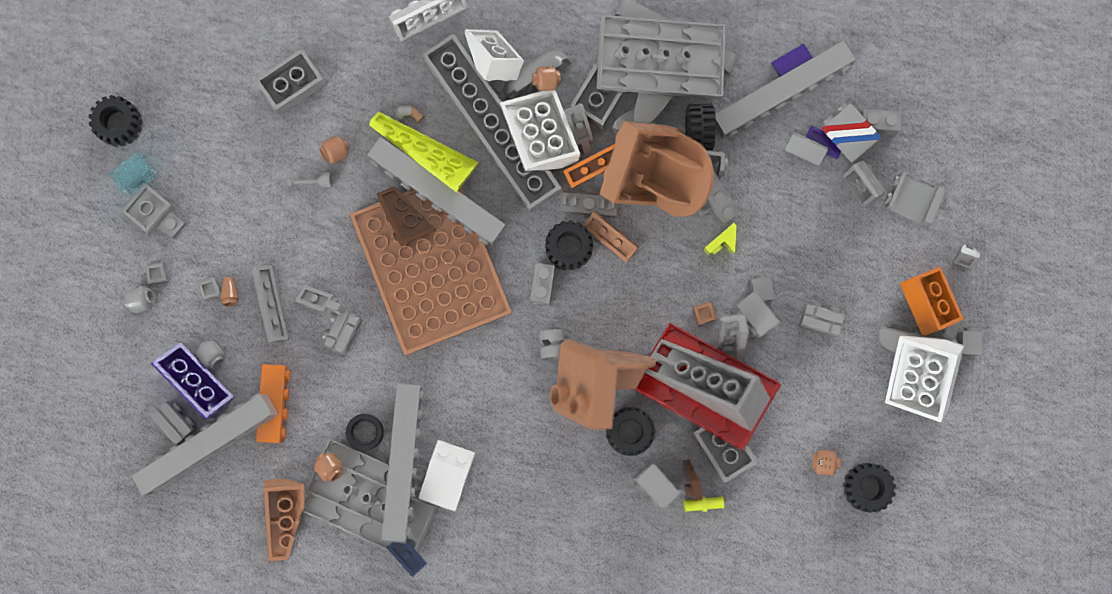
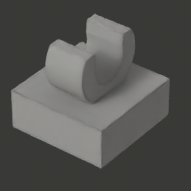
M964 244L954 257L953 263L972 270L979 260L980 253L976 252V248L972 250L966 248V244Z

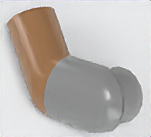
M401 105L395 112L396 117L399 119L411 116L418 123L424 118V115L412 105Z

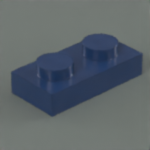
M408 540L406 543L392 542L386 547L411 577L428 564Z

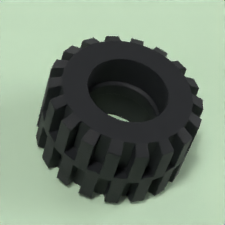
M109 95V99L106 96L103 97L102 102H95L97 106L95 108L92 106L91 111L93 113L89 114L88 118L92 120L89 122V126L92 127L91 131L96 137L115 147H118V144L126 146L125 142L132 143L133 137L137 139V132L142 130L139 125L143 124V120L140 119L142 116L132 103L121 96L115 97L114 95ZM123 112L124 121L122 125L116 130H109V118L114 113Z
M712 103L688 104L685 114V135L700 143L706 151H713L715 146V109Z
M569 220V222L561 221L560 224H555L554 228L549 230L545 243L546 254L550 262L557 268L560 267L562 270L570 269V271L585 265L593 251L592 235L588 232V228L585 225L582 226L580 222H573V220ZM572 235L579 239L581 248L576 255L565 256L560 253L558 242L562 237Z
M626 407L613 414L612 429H606V437L610 446L616 452L626 456H636L644 453L650 448L655 438L653 420H651L648 413L636 407ZM634 420L640 424L642 435L638 441L627 443L621 439L619 428L624 421Z
M863 463L856 465L854 469L851 468L848 471L849 474L844 478L846 482L843 483V487H845L843 493L847 496L846 500L852 504V507L864 512L877 513L881 509L885 510L888 508L887 505L893 502L891 499L896 495L894 492L896 484L893 483L895 479L893 476H890L891 472L888 469H884L883 466L874 463ZM866 476L874 477L879 484L878 494L873 499H865L860 493V483Z

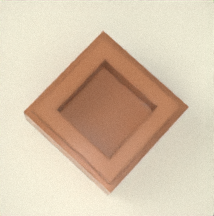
M711 302L692 307L698 326L717 320Z

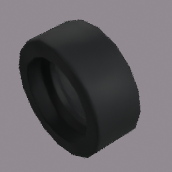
M356 415L347 424L346 438L350 445L358 450L374 449L383 439V425L373 415ZM361 421H369L376 428V436L370 443H360L354 437V428Z

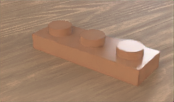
M596 211L584 223L588 228V232L625 262H628L639 248L637 244Z

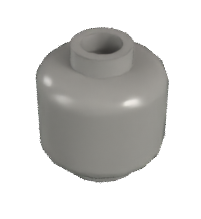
M140 286L126 293L124 303L133 313H140L152 308L155 302V295L151 289Z
M215 341L202 342L197 347L196 358L206 369H217L224 363L225 353Z

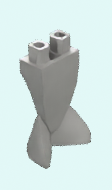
M638 93L635 108L627 111L616 120L612 127L613 131L617 134L622 127L623 121L656 124L655 119L668 106L674 95Z

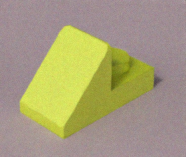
M733 223L704 248V252L707 255L711 253L715 255L723 248L721 245L723 244L733 255L736 245V224Z

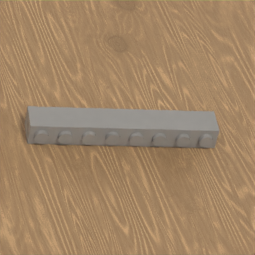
M844 41L840 42L716 113L717 130L722 138L735 136L742 127L747 129L755 124L754 121L756 119H765L771 115L770 111L776 108L777 110L784 108L788 105L787 102L793 99L796 101L804 96L803 92L807 90L811 92L820 87L819 83L824 80L826 82L833 80L838 72H847L852 68V64L856 59Z
M382 137L377 140L367 154L371 165L377 169L382 167L386 170L385 174L393 180L395 177L399 179L401 186L407 190L413 189L416 191V196L425 202L427 199L433 203L431 207L438 212L443 210L447 213L449 220L454 223L458 221L463 224L462 228L469 234L473 232L479 236L478 240L483 244L488 245L490 243L493 246L505 230L506 225L459 191L456 193L427 169Z
M397 383L382 530L383 542L406 543L407 539L411 538V527H408V521L413 517V507H410V500L415 497V487H412V479L416 480L417 468H414V460H418L419 448L415 447L416 441H420L421 429H417L418 421H422V410H419L420 402L423 403L424 391H421L420 385Z
M257 393L249 398L250 401L246 404L242 403L235 406L233 412L218 417L217 422L213 425L208 424L204 426L197 435L188 436L183 444L171 447L169 453L159 455L153 459V463L138 468L137 473L132 475V478L141 495L152 496L278 416L279 414L268 395Z

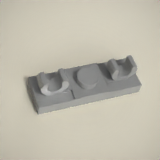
M561 192L560 212L591 215L596 211L601 216L616 217L617 203H613L603 196Z

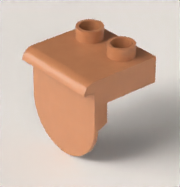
M623 121L622 127L615 138L616 145L610 163L604 171V181L599 194L617 204L655 205L676 217H688L701 210L707 202L713 186V166L706 149L700 143L682 134L681 129L676 127Z
M567 339L560 346L557 385H553L550 390L551 405L555 412L589 429H612L615 390L636 389L646 368L654 367L656 360L652 357L632 352L596 350Z

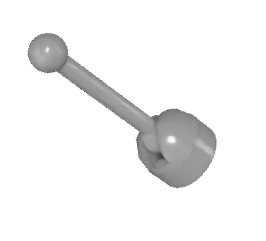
M330 172L321 174L318 179L296 181L288 179L286 183L289 187L294 184L319 183L321 187L332 188L333 177Z

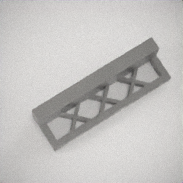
M745 314L721 317L717 349L725 353L733 352L734 358L743 363L749 333Z

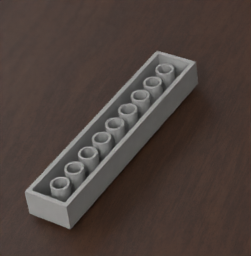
M454 33L423 53L422 56L425 63L530 213L558 195L561 192V186L549 169L525 171L500 106V99L489 83L476 70L474 62Z

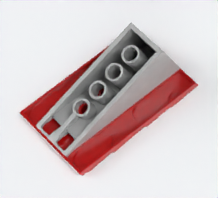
M669 323L649 357L656 360V365L646 368L638 386L634 390L744 451L780 389L781 384Z

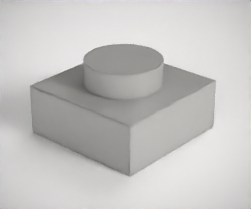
M170 211L158 226L172 238H175L186 223Z

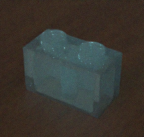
M138 151L108 174L120 191L127 195L138 190V186L143 182L146 183L152 180L157 171L147 157Z

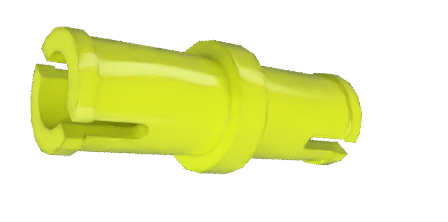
M703 496V500L698 501L692 499L684 500L685 512L698 510L707 512L708 509L724 508L723 496L710 498Z

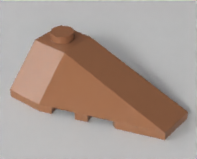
M285 478L264 480L268 561L288 560L305 504L304 484Z

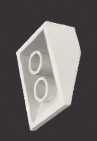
M465 30V36L476 70L482 75L483 79L487 81L518 79L524 60L497 30Z
M438 440L418 499L456 511L475 458V452Z

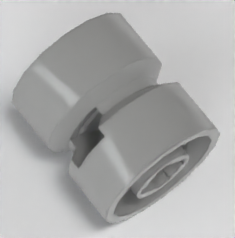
M563 330L540 331L539 340L543 344L540 348L541 359L559 358L560 346L564 341Z

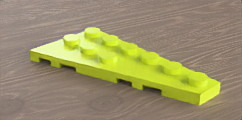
M378 112L371 118L369 125L456 193L478 166L479 162L381 112Z

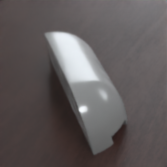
M552 50L542 54L521 67L517 80L505 81L504 94L506 99L512 100L535 86L532 84V73H535L538 67L554 66L559 71L571 64L572 61L561 51Z
M890 322L889 325H882L879 332L881 344L886 349L894 352L897 351L900 336L943 339L957 343L955 339L950 340L945 337V333L942 331L922 336L918 326L900 322Z

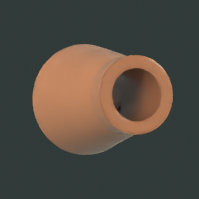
M225 277L223 278L220 301L223 306H236L239 296L234 278Z

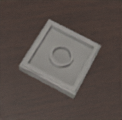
M145 183L121 212L146 234L150 235L174 206L150 185Z

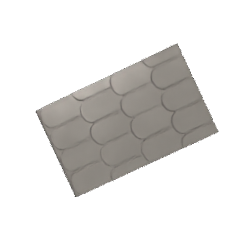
M603 15L600 18L596 89L647 94L656 93L683 97L721 98L723 97L726 25Z
M329 438L322 453H334L343 464V474L334 482H326L314 470L304 491L305 504L302 512L388 550L386 547L392 542L382 541L389 464ZM416 477V480L412 479V487H415V497L410 500V507H413V517L408 521V527H411V538L407 539L417 552L438 508L437 505L418 499L424 480Z

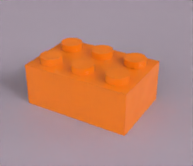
M941 266L900 283L922 336L937 332L964 320Z

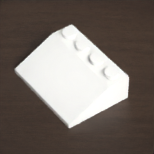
M416 0L402 10L397 9L393 11L388 17L400 41H403L467 9L466 0Z
M556 90L541 91L500 103L525 171L561 169L578 163L580 152Z
M900 336L885 403L942 422L949 409L964 346L943 339Z

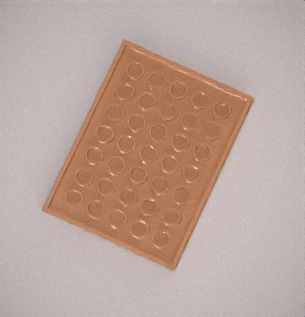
M461 187L458 191L465 196ZM413 189L402 193V195L424 216L425 220L436 231L403 246H400L380 202L350 214L404 356L512 314L485 244L478 240L479 236L474 232L472 234L466 232L462 228L464 225L460 222L454 223L449 220L447 213L443 210L441 212L431 207L433 203L427 199L425 202L416 196L417 192Z

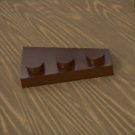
M395 186L377 193V198L400 246L436 231Z
M690 459L683 460L682 463L687 484H684L685 494L694 501L703 500L700 481L696 472H694L693 465H691Z

